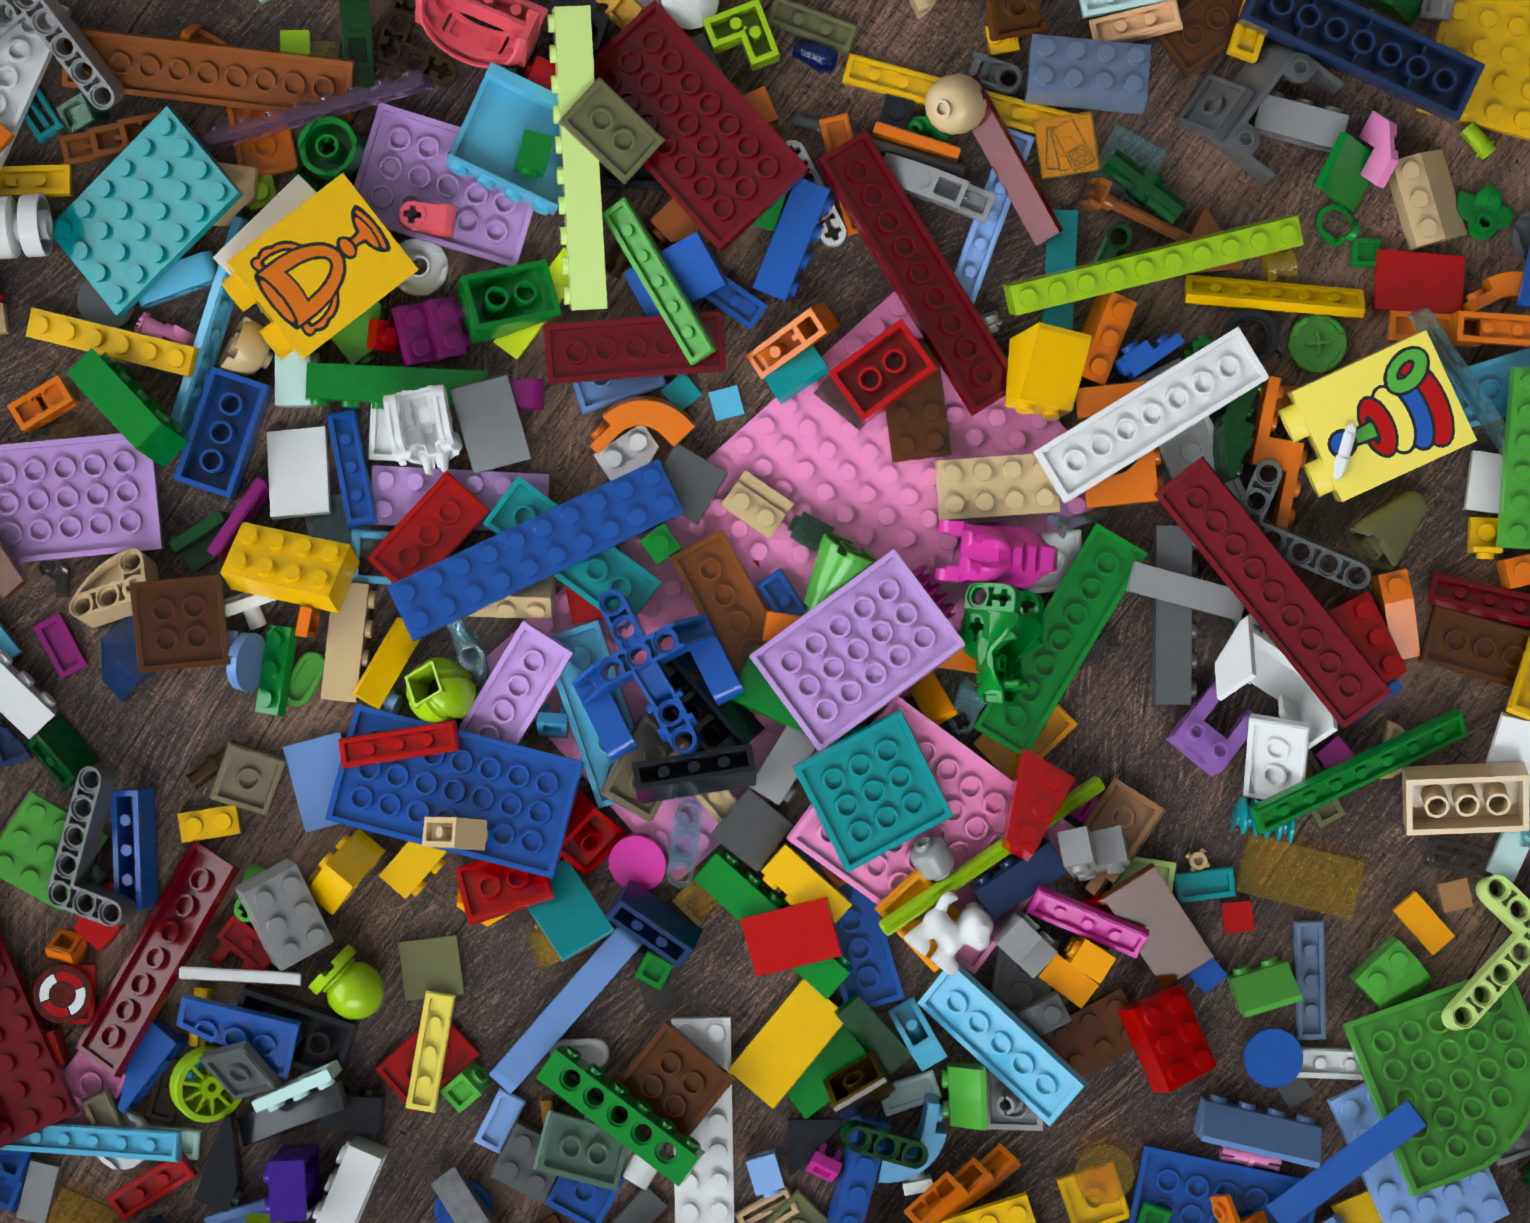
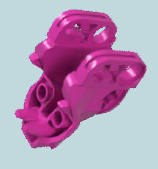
M940 520L939 522L940 533L949 534V536H959L962 539L959 567L947 566V569L936 568L935 580L968 584L977 582L999 583L1023 589L1034 585L1042 577L1057 571L1058 549L1056 546L1046 543L1042 536L1031 528L1014 527L999 522L980 524L951 520Z

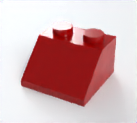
M578 789L561 857L588 877L611 853L613 846L623 836L628 835V833L602 808L598 809L595 801Z

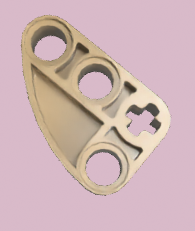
M130 548L114 555L98 566L81 584L69 604L70 613L90 627H98L131 616L129 583L159 580L156 563L135 548Z

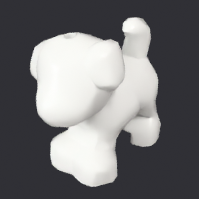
M946 892L940 897L936 907L930 909L925 914L922 923L909 931L903 939L924 956L930 949L929 940L934 939L938 947L930 960L951 977H954L959 970V964L955 960L958 950L965 944L978 951L987 949L990 945V936L993 931L994 922L990 915L984 911L983 906L976 902L967 904L956 921L952 920L946 911L949 904L958 900V896L954 892Z

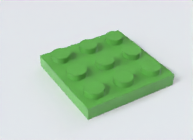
M30 790L0 836V878L60 911L61 908L55 907L48 900L47 889L68 811ZM81 831L80 836L83 840V832ZM104 831L102 833L98 852L100 851V849L109 837L108 834ZM73 859V866L76 868V863ZM65 888V893L68 897V890Z

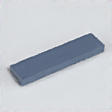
M1293 920L1294 978L1303 997L1302 1001L1294 1003L1295 1039H1327L1324 920Z

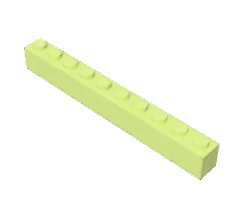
M590 5L558 6L552 9V14H547L548 33H554V45H549L550 63H555L556 75H551L552 94L557 93L558 106H553L554 124H559L558 121L595 81ZM559 124V136H554L555 154H561V166H556L557 185L562 184L563 196L558 197L559 215H564L565 227H560L561 245H566V257H561L562 274L568 275V287H563L564 305L569 304V309L572 311L608 309L599 161Z

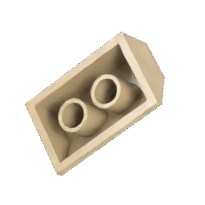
M1443 150L1421 152L1398 159V164L1388 181L1409 252L1467 235L1463 218L1458 214L1457 197Z

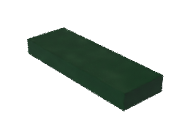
M857 992L834 1011L836 1016L869 1052L875 1051L890 1074L912 1057L903 1042Z

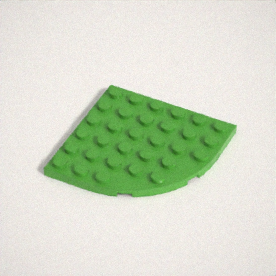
M1500 968L1495 969L1494 976L1497 980L1501 981L1502 971ZM1470 979L1342 1025L1379 1119L1382 1120L1404 1102L1410 1100L1428 1123L1426 1127L1393 1151L1410 1197L1468 1177L1487 1168L1500 1159L1518 1141L1530 1121V1016L1515 981L1479 1021L1468 1029L1450 1030L1443 1024L1441 1016L1446 1005ZM1477 987L1474 995L1476 1000L1481 1003L1483 992ZM1457 1009L1455 1019L1458 1023L1462 1024L1464 1015L1460 1009Z

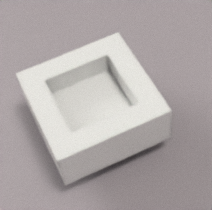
M924 1171L902 1181L905 1196L924 1193L933 1184L931 1174H925Z

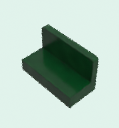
M218 510L168 542L175 553L181 554L192 572L198 571L216 559L206 550L226 523L228 517L224 511Z
M59 717L38 731L26 745L63 790L74 784L81 769L96 765L99 762L97 756L64 717Z

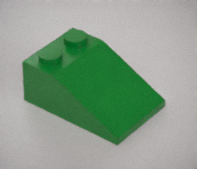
M546 259L461 275L456 288L471 343L501 338L556 318L562 314Z

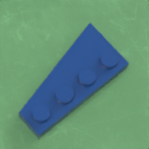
M189 994L182 996L177 1026L210 1043L214 1041L222 1046L247 1040L269 1067L278 1073V1077L288 1081L301 1021Z

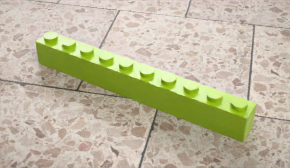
M1284 215L1003 284L1009 314L1018 316L1302 246L1304 243L1299 217L1296 215Z

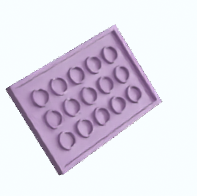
M379 102L354 187L387 230L503 266L518 265L534 213L531 209L532 205L520 201V203L513 202L504 196V192L493 188V190L486 189L476 183L477 179L468 175L461 177L449 170V166L445 165V161L461 127ZM408 201L442 203L456 206L454 237H440L406 230L399 222L400 207ZM410 209L409 214H404V216L408 217L409 223H414L416 218H421V216L416 215L415 209Z
M122 433L0 445V536L18 563L117 554L130 548L140 551L164 549L155 461L136 450Z
M893 549L753 652L749 657L816 749L821 751L855 729L966 647V644L895 549Z

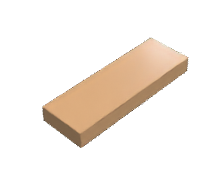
M1167 0L1089 20L1093 40L1130 43L1183 29L1177 0Z

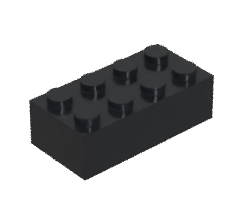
M247 984L242 988L237 1006L301 1021L292 1064L293 1068L309 1072L334 1060H338L342 1071L334 1080L339 1081L343 1077L361 1020H348L332 1010L252 984Z

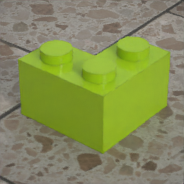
M759 0L750 1L703 19V27L714 55L742 44L752 72L780 61V53Z

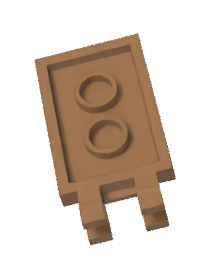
M1114 777L1082 827L1087 826L1092 832L1121 825L1125 831L1132 862L1165 813V810ZM1107 871L1096 873V877L1089 881L1085 890L1093 896L1100 895L1105 890L1108 880L1116 885L1124 872L1117 874H1107ZM1068 872L1063 874L1066 878H1068L1074 883L1077 880V878H1073Z

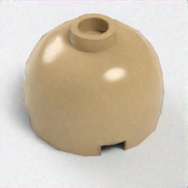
M961 73L944 76L935 82L927 92L925 100L926 115L931 124L940 132L950 135L966 133L976 128L984 118L987 106L986 99H983L980 91L982 89L980 84L971 76Z
M247 316L243 317L236 327L241 332H236L234 337H230L219 361L220 366L218 368L242 377L254 375L261 367L267 369L274 354L269 352L270 346L259 333L264 327Z

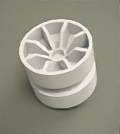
M42 193L21 195L18 205L13 196H0V259L18 258L22 249L27 257L49 256L53 246V221L45 195Z

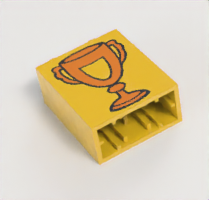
M342 173L228 260L226 266L232 275L221 282V285L243 312L255 303L270 321L259 333L281 360L293 351L300 360H303L419 269L344 173Z

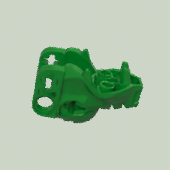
M977 582L970 585L967 589L964 616L961 620V629L958 634L966 644L963 651L971 658L976 659V671H980L976 675L977 683L981 684L978 687L980 701L1013 706L1019 692L1030 687L1029 681H1023L1021 659L1031 651L1044 645L1042 641L1044 636V601L1039 594L1030 591H1020L1014 586L999 583ZM980 589H985L986 600L978 605L975 600L976 593ZM1001 596H1007L1008 601H1006L1005 603L1003 601H999V598ZM1032 601L1035 603L1034 608H1029V610L1020 607L1021 602L1029 603Z

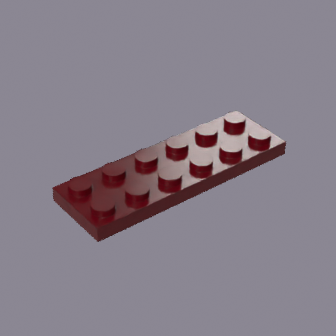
M722 311L697 313L718 350L696 365H690L662 316L544 325L548 385L725 372L726 358Z

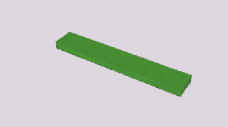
M623 197L602 212V216L690 365H696L717 351L718 348L628 197Z

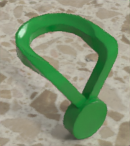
M1340 205L1324 206L1315 216L1314 224L1316 231L1331 247H1337L1345 240L1351 242L1363 229L1358 224L1357 219ZM1328 211H1338L1351 224L1349 231L1339 239L1326 232L1322 226V218Z

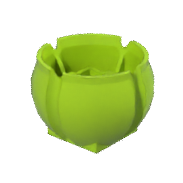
M429 658L423 664L417 665L409 675L404 677L409 706L418 718L425 722L435 724L454 721V718H464L474 703L476 687L470 680L472 675L461 663L451 658ZM436 678L439 690L428 696L429 686L432 680Z

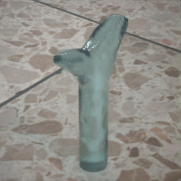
M1101 507L1071 517L1048 514L1046 520L1050 525L1057 527L1058 535L1064 539L1073 528L1107 518L1108 513L1105 507Z

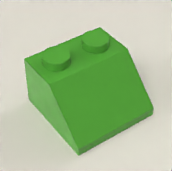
M1390 936L1348 975L1380 1010L1412 1000L1433 980L1420 961L1399 939Z
M1278 956L1261 960V965L1250 968L1249 965L1232 969L1233 974L1226 977L1236 1010L1245 1018L1303 1000L1288 962L1283 958L1278 959Z
M980 1061L946 1062L947 1070H941L942 1088H947L948 1100H942L944 1107L943 1118H948L949 1124L952 1127L988 1130L986 1069Z

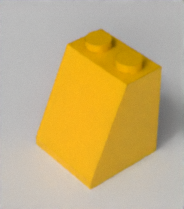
M1039 322L1010 338L1005 407L1014 408L1020 414L1042 415L1043 419L1051 421L1059 420L1060 417L1072 412L1092 335Z

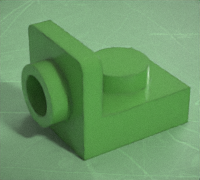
M473 1060L462 1072L445 1085L440 1093L461 1113L484 1093L493 1083V1080L488 1076L485 1069Z

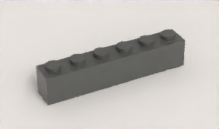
M1172 525L1153 526V567L1197 578V562H1192V550H1197V547L1182 528ZM1152 598V704L1191 705V698H1196L1197 693L1196 681H1192V669H1196L1197 654L1196 651H1192V639L1197 637V623L1192 621L1191 608Z

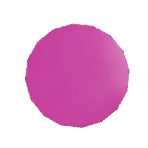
M631 833L623 836L613 846L609 855V870L614 880L622 887L631 879L647 891L655 888L663 880L668 869V855L658 840L655 841L653 838H650V835L645 833Z

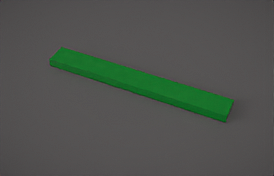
M1456 707L1249 806L1256 831L1260 835L1265 834L1467 737L1468 734L1462 711Z

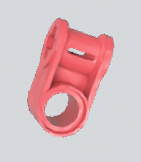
M408 201L400 207L399 222L402 227L409 231L440 237H454L457 207L442 203ZM410 209H415L416 215L421 216V218H416L414 223H409L408 217L404 216V214H409Z

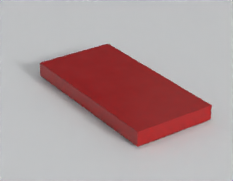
M446 471L366 559L392 583H395L450 557L488 516L491 510Z

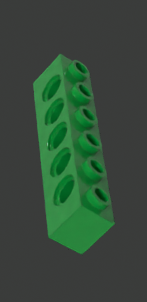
M562 1045L555 1049L536 1078L678 1187L684 1183L706 1153L700 1148L701 1144L693 1137L688 1135L685 1137L676 1130L677 1126L671 1120L665 1117L661 1119L653 1113L652 1106L641 1099L636 1100L628 1094L630 1091L625 1085L617 1081L612 1082L605 1076L606 1072L601 1067L593 1063L589 1064L581 1058L582 1054L576 1048ZM570 1070H575L579 1073V1084L571 1080ZM594 1088L602 1090L604 1094L603 1101H598L594 1097ZM617 1106H623L627 1110V1119H622L618 1116ZM641 1124H646L651 1128V1137H645L641 1133ZM665 1142L674 1145L676 1149L674 1156L669 1155L665 1151Z

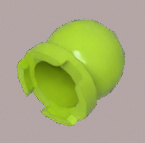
M349 944L331 961L335 967L330 972L325 969L308 988L316 996L321 991L326 992L328 1004L336 1014L348 1020H362L377 1012L385 996L384 980L376 968L366 962H357L355 958H352L358 951Z

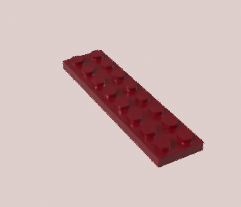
M193 840L76 1044L75 1048L112 1076L122 1077L177 981L179 968L186 965L240 868L201 842Z

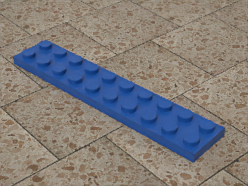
M657 459L388 585L387 588L414 642L679 517L685 511L660 460Z

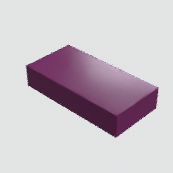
M58 613L33 627L61 679L90 665L62 613Z

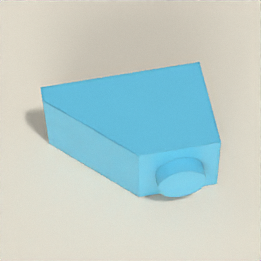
M914 997L907 999L888 1011L921 1071L948 1057Z

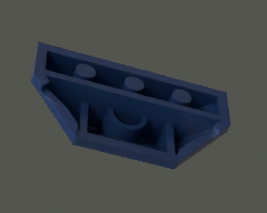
M132 615L123 618L101 638L102 681L121 702H124L155 673H138Z

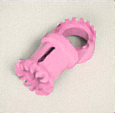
M147 311L138 319L140 323L137 322L134 329L136 333L193 346L196 335L175 324L174 326L170 323L163 324L153 319Z

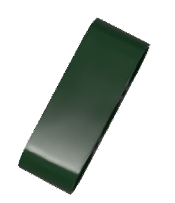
M859 1120L847 1121L843 1124L840 1131L841 1139L849 1150L858 1154L912 1169L924 1166L929 1157L926 1146L917 1137ZM862 1130L863 1135L858 1142L849 1141L853 1131ZM882 1139H891V1144L886 1150H878V1144ZM912 1146H918V1154L913 1158H907V1150Z

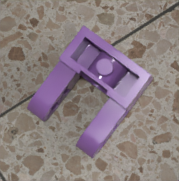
M1212 681L1205 688L1189 711L1180 719L1165 739L1211 777L1225 769L1247 739L1249 717L1253 713L1247 709L1237 719L1225 737L1207 724L1204 720L1219 702L1215 681Z

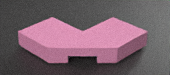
M1372 111L1359 138L1373 146L1374 150L1360 175L1384 189L1398 164V151L1395 150L1394 137L1397 136V124L1382 114Z

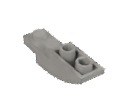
M885 153L884 159L906 194L928 203L933 202L985 224L997 196L996 194L969 184L970 181L898 155Z

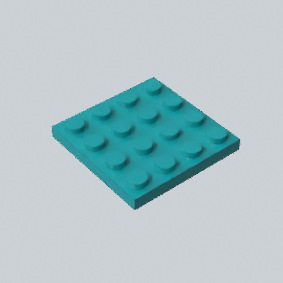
M899 709L792 766L847 873L953 816Z

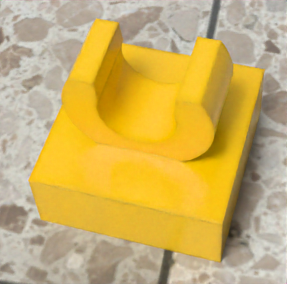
M985 26L990 56L996 57L1020 51L1018 37L991 41L988 26Z

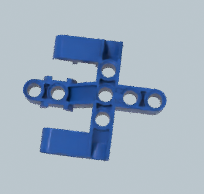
M616 589L606 590L601 594L598 604L620 650L592 664L572 682V685L611 761H614L639 748L628 730L630 727L629 723L622 717L616 706L615 701L617 699L615 695L611 693L633 680L637 681L649 701V704L645 706L649 714L654 713L661 727L657 730L661 739L664 742L669 741L673 749L680 754L699 752L702 741L695 727L699 723L692 712L689 713L682 699L684 693L681 687L675 689L662 665L690 651L718 706L746 692L707 615L703 613L672 622L646 635L627 597ZM620 598V608L617 611L610 612L608 609L610 601ZM629 624L634 625L632 636L622 638L621 632L623 627ZM674 637L673 647L667 651L662 650L661 643L663 639ZM639 651H647V660L643 664H635V655ZM613 665H620L621 671L619 676L609 679V668ZM678 708V719L668 722L666 719L668 710ZM685 734H691L693 738L691 746L685 749L680 748V738Z

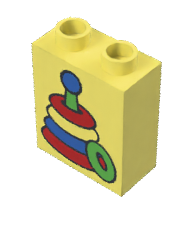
M1427 330L1410 335L1287 392L1286 394L1291 405L1278 411L1291 441L1295 443L1307 438L1316 457L1315 460L1303 465L1316 495L1321 497L1332 492L1335 501L1344 502L1477 441ZM1354 423L1357 429L1349 457L1350 461L1345 473L1338 480L1333 475L1335 457L1338 454L1347 425Z

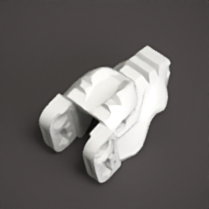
M444 384L429 385L414 391L403 390L396 394L383 396L390 444L395 453L394 458L399 462L400 466L407 465V461L421 464L426 475L432 474L435 464H437L438 468H441L442 472L448 471L449 460L459 455L462 442L459 434L453 432L452 417Z

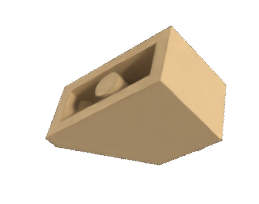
M424 816L422 847L485 850V843L488 838L487 820Z

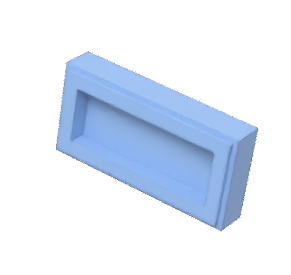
M500 1087L474 1142L500 1154L527 1099L513 1092L510 1094L503 1087Z

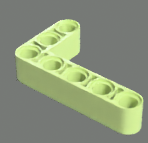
M1496 874L1482 878L1478 881L1475 891L1479 900L1513 933L1443 1009L1442 1022L1450 1030L1457 1031L1474 1026L1530 964V900L1504 875ZM1491 882L1497 886L1498 893L1496 896L1492 895L1489 890ZM1512 903L1516 904L1519 908L1518 917H1515L1511 912ZM1515 945L1521 949L1522 955L1520 960L1514 956L1513 948ZM1496 966L1502 971L1501 981L1497 980L1494 976ZM1477 987L1483 992L1481 1003L1476 1000L1474 995ZM1457 1009H1460L1464 1015L1462 1024L1458 1023L1455 1019Z

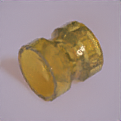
M1293 248L1282 250L1277 254L1270 253L1261 256L1262 270L1266 282L1276 281L1279 276H1285L1286 278L1297 277L1298 267Z

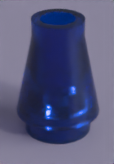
M798 40L794 46L792 57L799 59L821 74L824 72L831 74L838 59V51L833 50V46L807 43Z

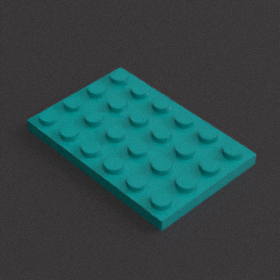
M166 106L53 222V238L114 314L123 317L244 194L172 107Z

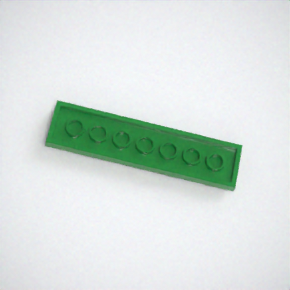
M1098 523L1095 524L1044 609V636L1042 638L1044 645L1031 651L1021 659L1023 681H1029L1030 687L1019 692L1013 706L988 703L973 728L1018 755L1023 748L1028 751L1031 749L1125 593L1133 562L1143 563L1148 554L1147 552Z

